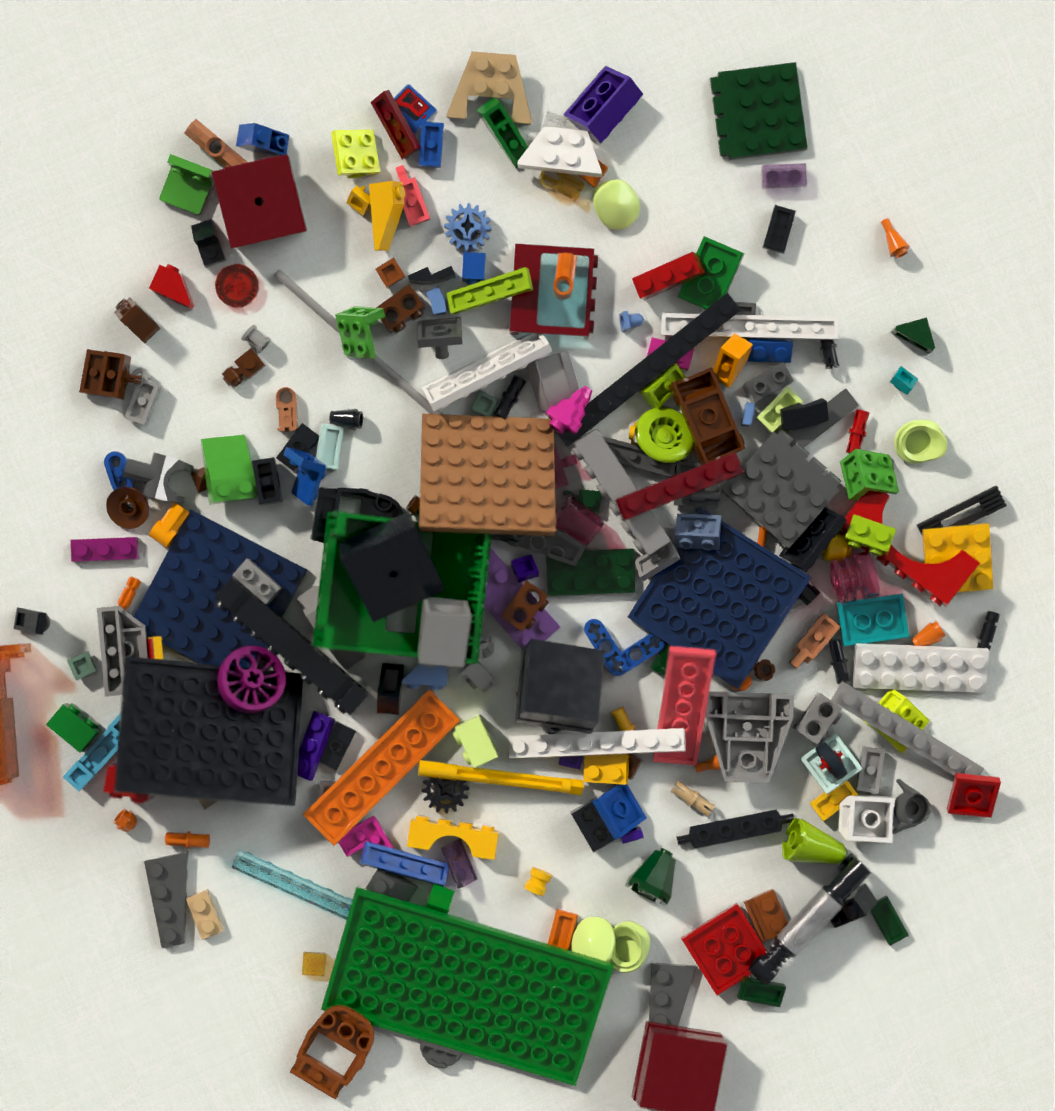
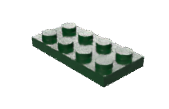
M634 548L585 550L576 566L546 556L548 596L635 592Z

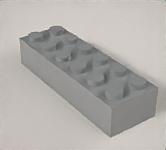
M593 429L572 443L575 447L572 451L578 460L581 461L583 459L587 466L584 469L592 480L595 478L599 483L596 488L602 497H608L611 501L608 506L614 515H620L622 518L615 500L638 490L599 431ZM651 510L628 520H623L620 523L627 534H633L635 540L632 542L641 554L644 552L649 556L671 541Z

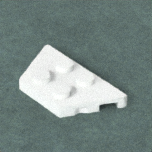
M544 126L517 163L518 168L602 177V171L588 131Z

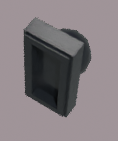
M17 607L14 629L43 635L49 629L50 618L47 613Z

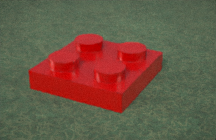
M955 773L947 804V812L949 814L992 818L1001 785L1000 777Z

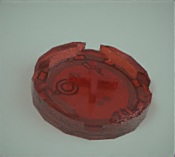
M241 264L230 265L223 268L217 275L215 281L216 293L219 299L227 306L244 308L256 299L259 292V280L249 267Z

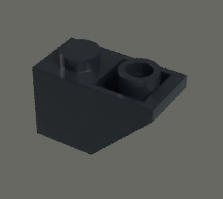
M863 884L857 887L845 900V905L833 916L830 922L834 928L862 918L872 910L878 901L868 886Z

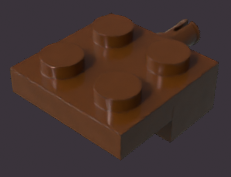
M87 349L79 392L124 400L127 384L140 385L142 381L139 380H142V376L130 374L131 357L126 354Z

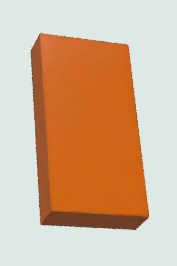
M556 909L548 944L569 950L578 914Z

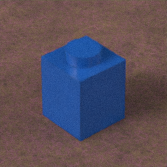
M463 252L462 281L467 282L468 286L485 280V253Z

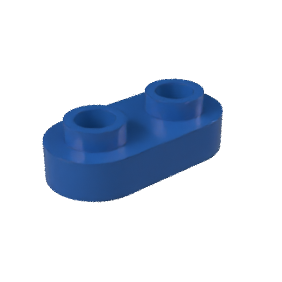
M117 451L110 452L104 459V466L111 486L115 490L121 487L120 483L122 480H126V487L134 488V480L123 478L127 458L124 454ZM116 459L120 460L118 467H115L113 464Z

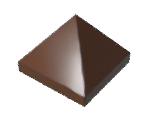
M204 467L191 472L190 474L198 493L207 490Z

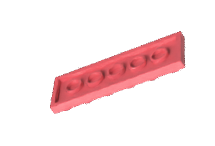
M670 646L657 729L684 728L686 751L653 753V762L697 766L715 661V650Z

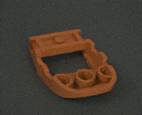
M343 1005L329 1007L305 1035L290 1073L336 1099L339 1091L344 1086L347 1087L356 1073L365 1064V1059L374 1041L373 1025L365 1016L350 1007ZM318 1033L356 1054L344 1076L307 1054Z

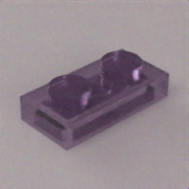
M806 163L761 166L762 188L807 186Z
M461 838L441 847L457 889L477 880Z

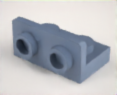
M677 513L674 533L676 547L682 549L719 550L721 515Z

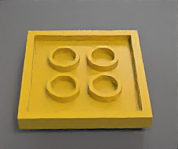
M989 523L922 529L924 563L935 564L945 562L956 556L961 550H964L980 562L979 566L958 592L993 589Z

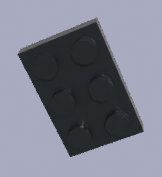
M825 507L789 549L784 548L779 556L793 566L807 572L815 564L820 554L828 547L834 536L842 529L847 519L841 514Z

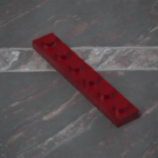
M735 452L620 497L615 501L625 521L741 475L744 471Z

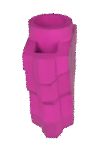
M584 386L575 391L569 399H563L557 405L550 407L545 413L551 419L549 425L561 435L566 430L576 434L582 426L581 420L585 415L584 408L590 401L592 390Z

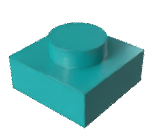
M900 366L890 380V383L896 389L908 395L918 378Z

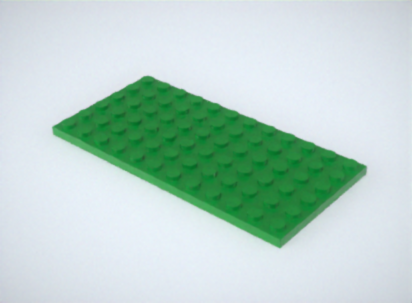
M356 887L321 1010L326 1011L334 1005L347 1006L365 1016L374 1026L576 1086L614 964Z

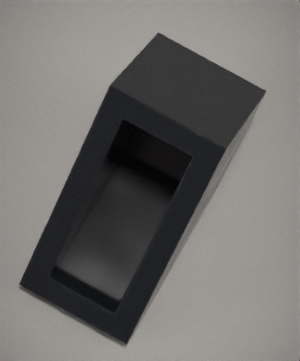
M382 663L377 692V713L399 715L404 672L403 664Z

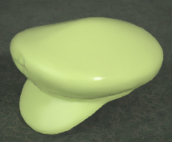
M619 179L608 180L600 183L594 189L593 206L598 218L605 226L615 230H622L636 221L640 212V203L638 196L628 183Z
M914 420L899 428L894 438V449L897 455L906 462L923 463L941 458L947 451V439L940 426L934 421Z
M588 917L582 920L573 933L572 951L610 962L616 943L614 928L606 919L601 917Z
M624 921L614 927L616 943L610 963L614 964L615 970L630 973L639 969L644 963L650 948V937L643 926L633 921Z

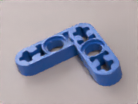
M591 619L584 626L585 634L595 649H599L600 643L603 641L611 643L612 650L604 654V664L608 671L615 676L628 672L661 651L665 645V642L660 639L659 647H650L648 650L651 653L646 655V651L640 643L644 642L646 646L651 642V637L658 638L650 633L620 652L601 621ZM589 624H599V634L605 633L607 637L601 638L595 644L593 639L597 637L594 633L588 632L590 629ZM633 648H639L642 651L640 660L634 661L630 658V651ZM615 651L618 653V656H614L616 661L623 662L621 666L622 671L620 672L612 670L611 667L614 664L611 659L608 662L605 660L606 657L612 656Z

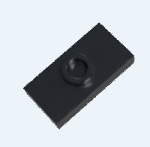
M778 205L774 206L762 248L784 254L796 213L795 210Z
M301 423L276 458L295 471L298 466L290 464V459L283 455L286 447L308 453L319 439V435Z
M336 721L327 740L320 763L337 770L356 730Z

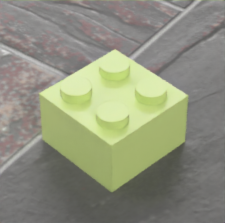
M480 714L455 726L456 731H454L453 735L458 745L463 744L465 751L462 754L468 765L472 764L473 768H476L498 757L499 753Z

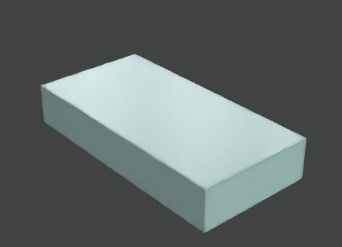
M321 424L316 458L327 465L326 469L338 470L344 427Z

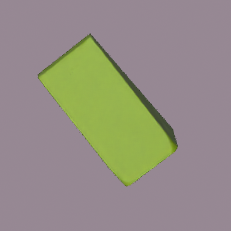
M674 363L648 383L640 391V394L651 408L659 409L672 396L669 385L672 382L687 377L679 366Z

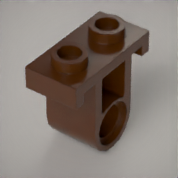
M131 297L127 300L122 299L115 308L117 310L114 313L143 343L149 341L161 329Z

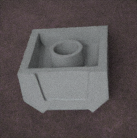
M568 351L547 356L540 360H534L526 366L540 410L547 411L561 400L569 399L575 391L579 390Z

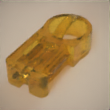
M541 171L539 182L542 187L553 192L558 190L559 193L571 199L574 198L573 202L577 201L584 188L582 181L566 173L555 172L558 176V180H555L545 175V171ZM544 180L555 185H548L544 182Z

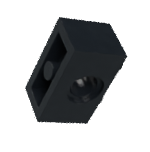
M272 457L252 461L259 505L282 503L283 499L276 459Z

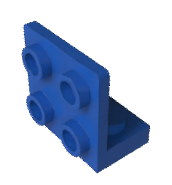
M286 447L283 455L290 459V464L298 466L299 469L291 493L306 505L312 506L318 496L321 480L325 477L327 465L310 453Z

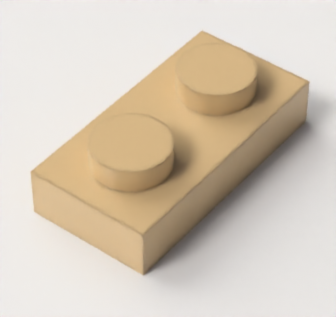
M208 889L186 898L202 940L224 931Z

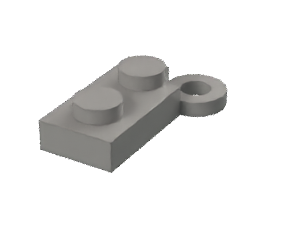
M138 368L132 374L138 375L142 373L144 377L140 385L135 384L136 387L125 419L147 426L162 385L150 381L148 372Z

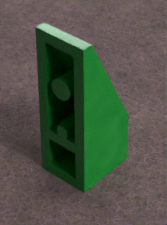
M493 97L476 109V111L513 166L517 169L518 160L527 150L528 146L502 103Z

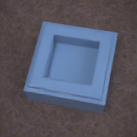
M746 402L744 404L741 426L749 427L752 424L755 409L754 403Z

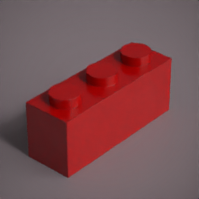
M690 252L632 278L639 298L647 300L704 275L705 272L697 253Z

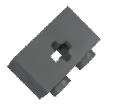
M784 362L744 383L742 387L751 403L756 404L788 386L794 380Z

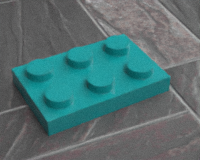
M903 593L836 603L843 646L909 637Z

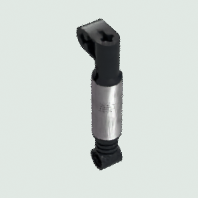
M853 853L849 854L838 866L837 870L840 874L829 885H824L810 899L808 904L774 938V947L770 946V951H765L766 955L760 954L750 964L748 971L763 985H767L775 978L779 972L778 966L782 967V962H787L786 958L795 957L812 941L813 937L821 931L822 927L830 922L833 916L845 905V900L872 873Z

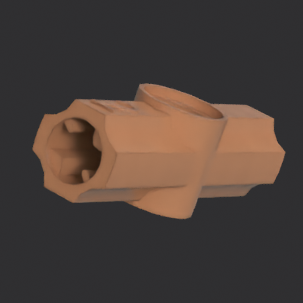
M197 119L191 122L184 132L185 135L223 167L247 163L244 158ZM219 142L222 146L221 151L216 154L212 153L211 145Z

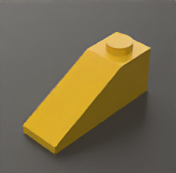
M397 181L369 184L374 251H389L404 207L405 189L403 182Z

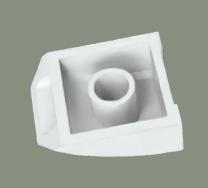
M847 796L840 803L839 832L848 841L893 843L892 825L895 798L887 796Z

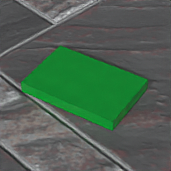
M704 236L697 250V255L705 274L683 283L677 297L703 309L709 308L728 293L745 253Z

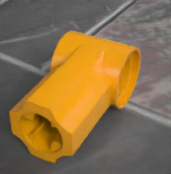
M174 502L162 520H159L153 526L149 536L167 549L172 544L175 536L178 534V530L190 512Z

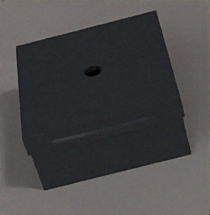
M409 512L339 543L340 558L373 622L445 590L438 571Z
M530 639L528 644L522 648L515 723L591 734L594 727L599 723L605 650Z

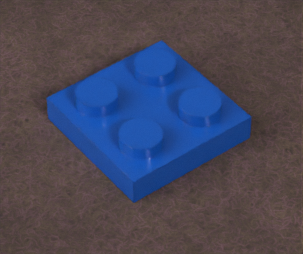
M616 784L592 801L614 840L621 838L647 819L627 784Z

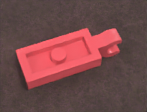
M404 165L396 167L399 180L403 182L405 189L403 209L410 227L431 220L415 177L408 179Z

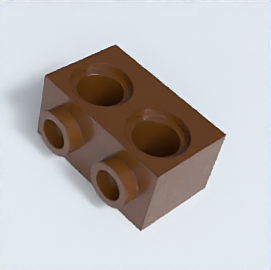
M410 284L376 307L384 309L385 317L380 320L390 334L403 330L406 327V322L411 319L413 321L417 320L424 314L423 310L426 309ZM409 299L416 302V306L411 310L404 308V303ZM388 313H397L398 319L395 322H388L386 320Z
M526 580L501 617L522 632L525 628L529 631L536 621L533 618L538 610L542 613L549 603L546 600L548 595ZM529 592H536L539 595L537 604L531 605L527 602L526 596ZM516 610L525 611L526 620L524 622L518 623L514 620L513 615Z

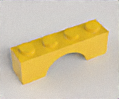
M416 815V819L412 818L410 822L407 847L429 850L437 839L451 835L463 839L470 847L473 857L495 860L499 831H495V827L489 825L475 828L472 823L460 822V825L451 824V820L439 818L438 822L429 821L427 816Z

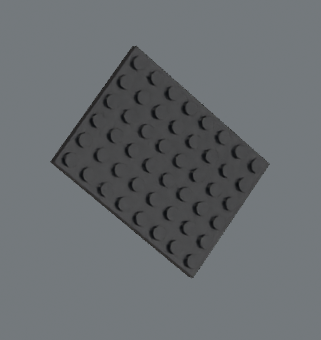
M126 656L113 793L295 806L303 679L300 677L302 673L285 672L286 684L280 699L263 712L248 714L231 708L220 695L217 676L221 665ZM229 666V670L235 672L234 668ZM264 670L262 672L264 676L275 674L273 670ZM227 675L228 682L239 680L238 678ZM249 677V678H248V681H249V682H252V681L254 682V681H256V678H255V677ZM276 678L263 681L276 686ZM241 685L229 686L231 693L236 692ZM261 687L269 697H272L273 690ZM243 689L235 696L241 702L245 690ZM249 691L246 702L253 705L251 692ZM256 691L258 703H265L266 701Z

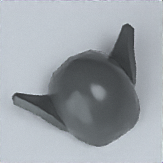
M897 779L896 782L904 793L896 797L895 807H893L894 816L900 821V824L892 830L893 835L925 822L931 811L928 799L901 779Z

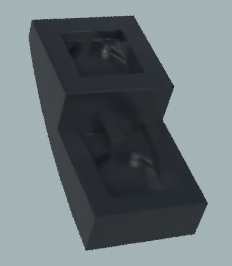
M452 266L432 275L428 267L408 275L410 283L424 285L441 283L456 277Z
M823 398L805 405L798 402L780 409L783 430L800 429L829 421L827 401Z

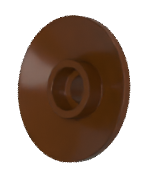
M120 487L111 492L107 498V513L118 526L134 529L140 527L147 520L149 505L144 495L138 490L131 487ZM128 502L132 504L133 508L128 506Z

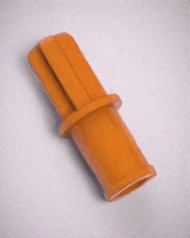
M187 831V833L167 832L165 844L185 846L186 849H189V847L209 848L210 834H191L190 831Z

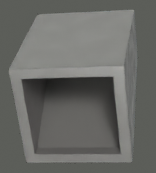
M434 597L423 600L418 644L419 663L427 667L442 665L449 669L464 668L471 622L468 601Z

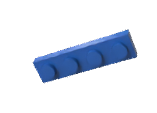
M368 841L364 843L360 864L442 887L446 884L450 865Z

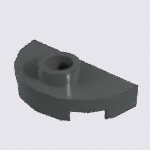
M424 1040L420 1042L422 1056L428 1064L436 1068H447L459 1061L463 1052Z

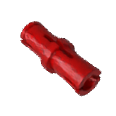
M864 410L855 411L852 428L849 429L850 437L846 453L850 454L855 449L861 450L863 438L867 434L865 430L869 412Z

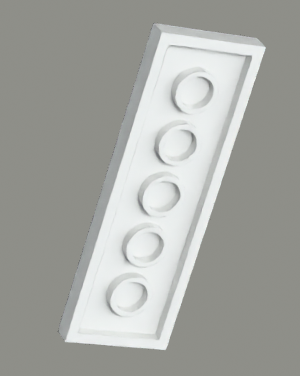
M529 333L426 385L422 389L433 411L442 410L453 401L464 399L469 393L477 389H484L489 383L504 379L509 373L525 368L528 363L536 359L545 358L548 353L552 352V348L543 334Z
M856 643L852 686L853 688L985 693L990 651L988 648Z

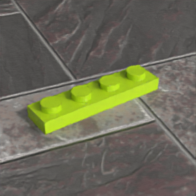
M524 267L447 292L446 294L450 313L456 315L531 291L533 286L529 269Z

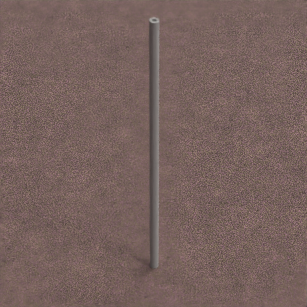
M280 269L274 274L281 283L339 333L337 320ZM377 355L373 359H368L429 414H443L439 410L433 411L429 401Z

